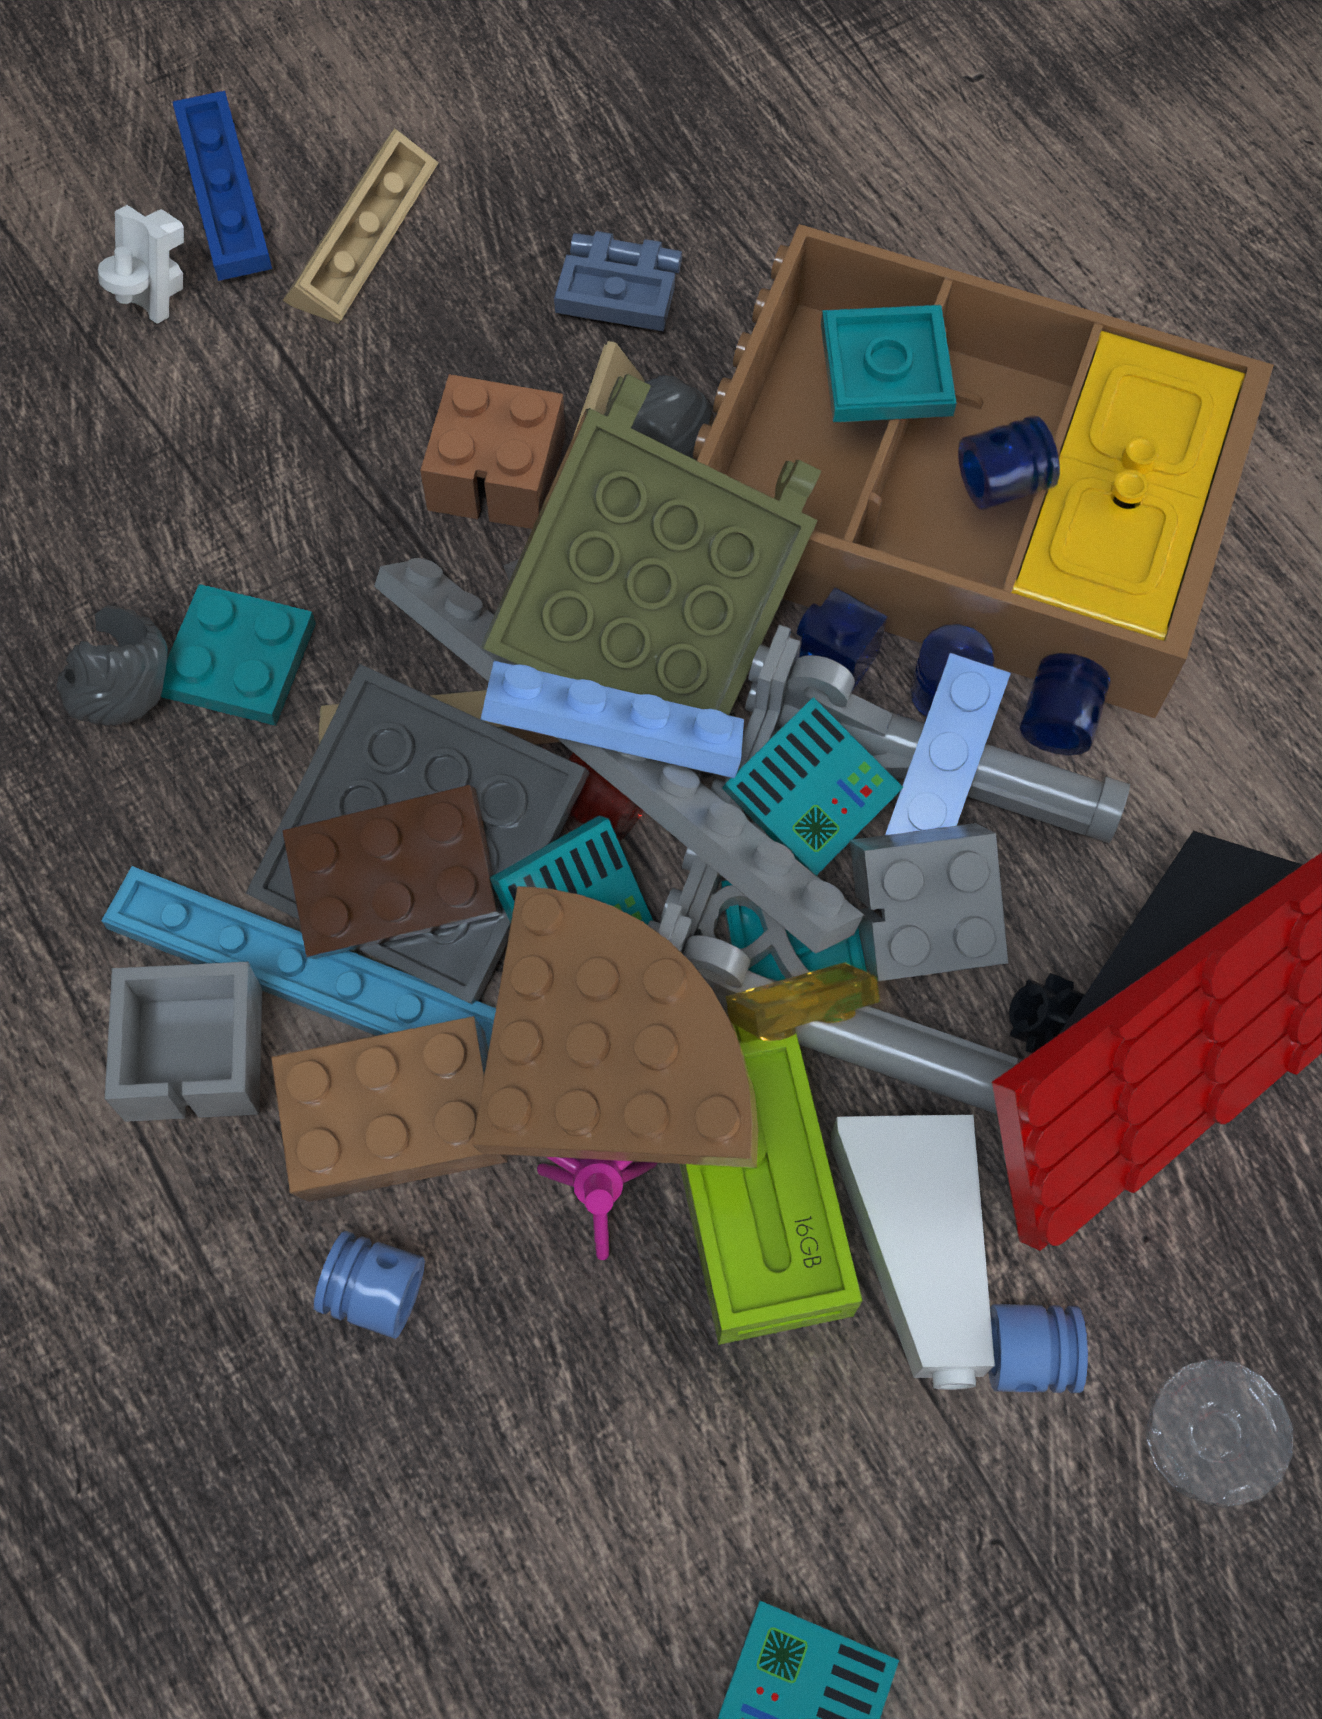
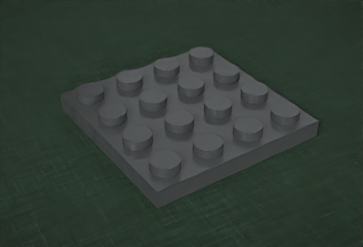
M359 664L246 894L299 919L282 830L466 785H471L476 789L493 874L495 875L558 839L590 772L574 762ZM499 900L502 915L360 948V950L473 1005L475 1001L479 1002L508 942L511 923Z

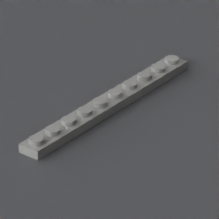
M412 558L406 562L380 566L374 587L488 682L494 660L518 665L480 647L494 615L483 606L482 601L478 597L464 591L445 576L437 564L424 558ZM556 737L815 954L854 935L864 914L845 900L842 892L837 887L822 881L797 861L794 854L786 846L771 840L750 823L739 808L724 802L703 785L699 777L692 770L679 765Z

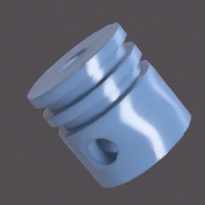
M344 1231L334 1242L323 1266L316 1288L314 1310L324 1315L331 1310V1316L335 1319L342 1320L347 1316V1321L350 1324L396 1339L405 1327L417 1298L423 1277L425 1259L422 1256L381 1242H376L371 1247L372 1242L369 1238L361 1236L355 1241L353 1233Z
M993 1304L990 1307L995 1366L988 1373L991 1387L994 1391L1045 1392L1048 1386L1053 1393H1062L1066 1387L1070 1393H1080L1083 1391L1087 1376L1088 1347L1085 1321L1082 1311L1078 1306H1068L1064 1311L1060 1305H1051L1047 1312L1043 1305Z

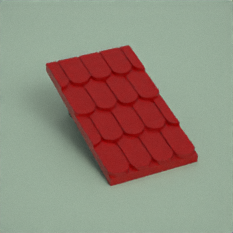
M1193 830L1059 1035L992 1081L1019 1242L1039 1251L1048 1244L1052 1246L1061 1245L1124 1190L1131 1193L1137 1192L1214 1123L1227 1124L1286 1072L1295 1075L1299 1074L1322 1053V852L1303 865Z

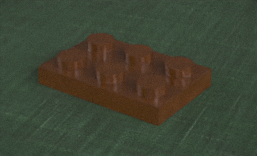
M471 785L282 830L306 957L318 959L502 915L498 895L490 880V877L494 874L476 789Z

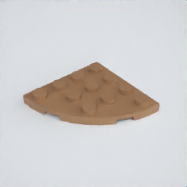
M517 886L472 1145L482 1154L757 1168L758 1121L756 1099L745 1057L731 1021L714 991L695 966L665 937L641 920L614 906L574 893L548 888Z

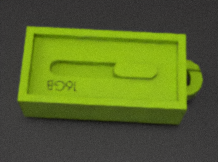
M732 1023L737 1033V1039L743 1051L748 1074L755 1092L758 1121L757 1168L679 1164L718 1345L854 1317L862 1303L797 1033L791 1032L758 1039L756 1034L740 1023Z

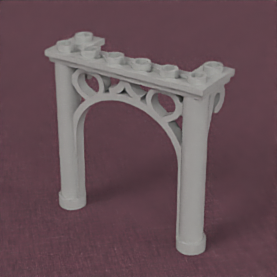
M779 625L771 646L759 645L750 669L748 680L753 683L748 694L745 710L753 713L747 728H743L742 757L738 770L778 732L779 728H782L814 697L895 779H905L925 723L889 712L852 694L855 679L851 672L838 662L814 655L798 658L801 641L790 638L791 628ZM985 744L967 797L1110 843L1121 819L1128 798L1130 784L1107 776L1104 777L1103 781H1099ZM727 777L725 782L715 779L710 790L724 802L739 808L746 816V812L722 789L723 785L731 777ZM755 822L752 823L761 832L768 836ZM687 847L682 869L688 870L690 873L683 890L671 889L663 908L660 923L651 920L648 926L669 940L695 966L714 991L730 1021L773 1036L796 1032L799 1045L997 1114L992 1081L1021 1062L1022 1059L855 1002L827 988L802 964L788 940L785 928L734 885L726 886L716 892L722 875ZM739 905L748 907L755 911L760 918L764 933L746 948L739 949L715 937L714 929L718 924V918L729 906ZM771 953L780 971L792 986L749 971L748 968H751Z

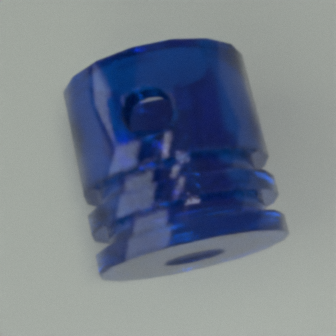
M1028 416L1023 420L1013 421L1009 425L1003 424L963 437L959 442L958 461L961 477L972 502L981 510L1000 506L1024 498L1028 494L1039 493L1041 490L1052 489L1058 484L1060 462L1057 447L1049 428L1039 416Z
M960 624L944 625L933 630L923 640L910 691L914 705L924 716H928L950 653L993 667L994 655L992 647L985 636L974 628Z
M1057 653L1041 659L1019 727L1022 736L1030 744L1054 754L1071 756L1089 751L1095 738L1103 704L1111 683L1109 673L1100 664L1076 654Z

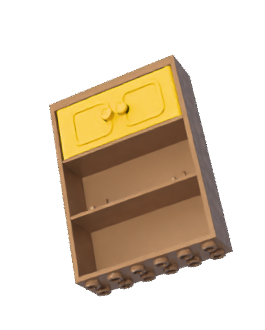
M799 224L790 246L780 245L771 271V279L774 280L771 290L762 288L759 292L752 316V322L756 323L752 334L746 332L741 334L733 358V367L737 369L732 379L723 377L713 406V412L717 413L712 425L704 423L701 426L693 451V458L697 459L698 462L771 498L775 497L776 483L785 461L795 463L796 460H801L821 470V474L802 509V513L818 521L782 599L1156 718L1187 659L1274 365ZM941 305L957 402L954 416L833 422L821 331L822 310Z

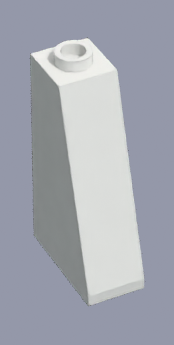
M974 1115L837 1117L831 1132V1148L913 1378H933V1388L956 1390L975 1387V1377H983L995 1366Z

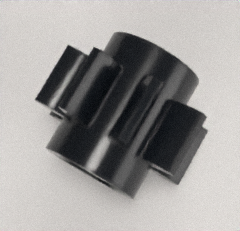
M1052 973L1047 977L1045 985L1028 979L1026 985L1014 995L1010 1004L1009 1018L1013 1026L1010 1036L1026 1042V1052L1034 1053L1059 1035L1085 994L1074 990V982Z

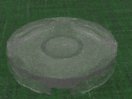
M1208 1359L1180 1368L1157 1388L1151 1401L1153 1403L1150 1408L1149 1419L1147 1420L1146 1440L1155 1466L1176 1491L1190 1499L1195 1498L1202 1503L1212 1504L1210 1506L1231 1508L1263 1498L1282 1481L1293 1456V1426L1283 1399L1263 1376L1238 1362Z

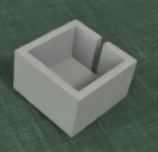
M977 823L850 840L855 894L868 907L858 909L864 914L859 924L866 969L877 981L1008 964L995 832ZM882 909V918L873 910Z
M249 962L112 968L105 1100L124 1122L185 1119L186 1106L190 1105L199 1118L259 1115L262 987Z

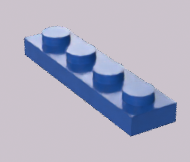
M225 91L172 101L218 281L272 269Z

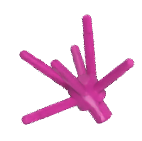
M546 1157L560 1167L541 1163L537 1167L538 1174L574 1187V1192L579 1201L584 1203L587 1210L593 1214L596 1256L599 1260H606L609 1257L608 1212L621 1195L623 1184L655 1168L657 1163Z

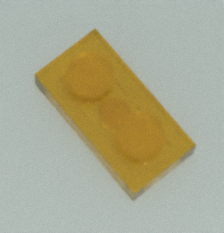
M843 962L726 996V1002L731 1023L755 1035L760 1040L775 1041L793 1036L797 1032L796 1027L814 1021L836 1023L849 1020L856 1015V1009L879 1003L880 997L877 976Z

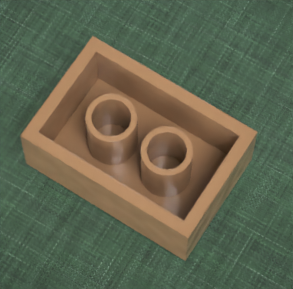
M472 1016L271 1057L290 1193L307 1202H313L507 1163L506 1155L482 1154L472 1145L489 1052L485 1031L476 1018Z

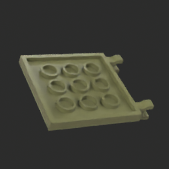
M626 374L624 378L621 376L617 378L604 415L591 408L585 409L480 647L513 663L527 665L541 672L576 680H591L601 686L640 695H655L665 701L699 709H714L729 715L752 666L756 651L763 642L818 521L802 513V509L821 474V470L801 460H796L795 463L785 461L776 483L775 497L771 498L631 429L651 385Z

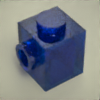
M835 587L822 606L813 603L802 617L796 632L802 638L799 658L808 655L821 656L843 665L851 672L855 679L853 691L880 652L888 616Z

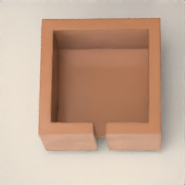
M449 374L420 470L427 510L478 519L481 507L477 477L485 478L489 522L533 529L553 484L565 440L563 394Z

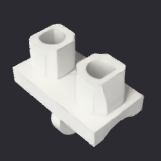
M128 205L116 210V249L114 250V256L105 258L98 267V280L105 290L115 294V298L119 303H135L143 307L148 312L149 318L156 324L169 318V297L183 289V272L179 265L169 258V250L184 243V226L182 223L162 209L147 216H143Z

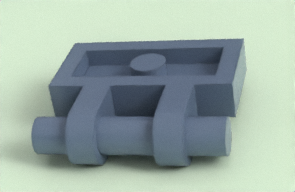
M596 231L594 236L574 233L571 241V255L566 254L554 297L555 313L664 331L675 288V273L679 274L681 267L682 251L662 248V242L645 239L643 244L614 240L613 233Z

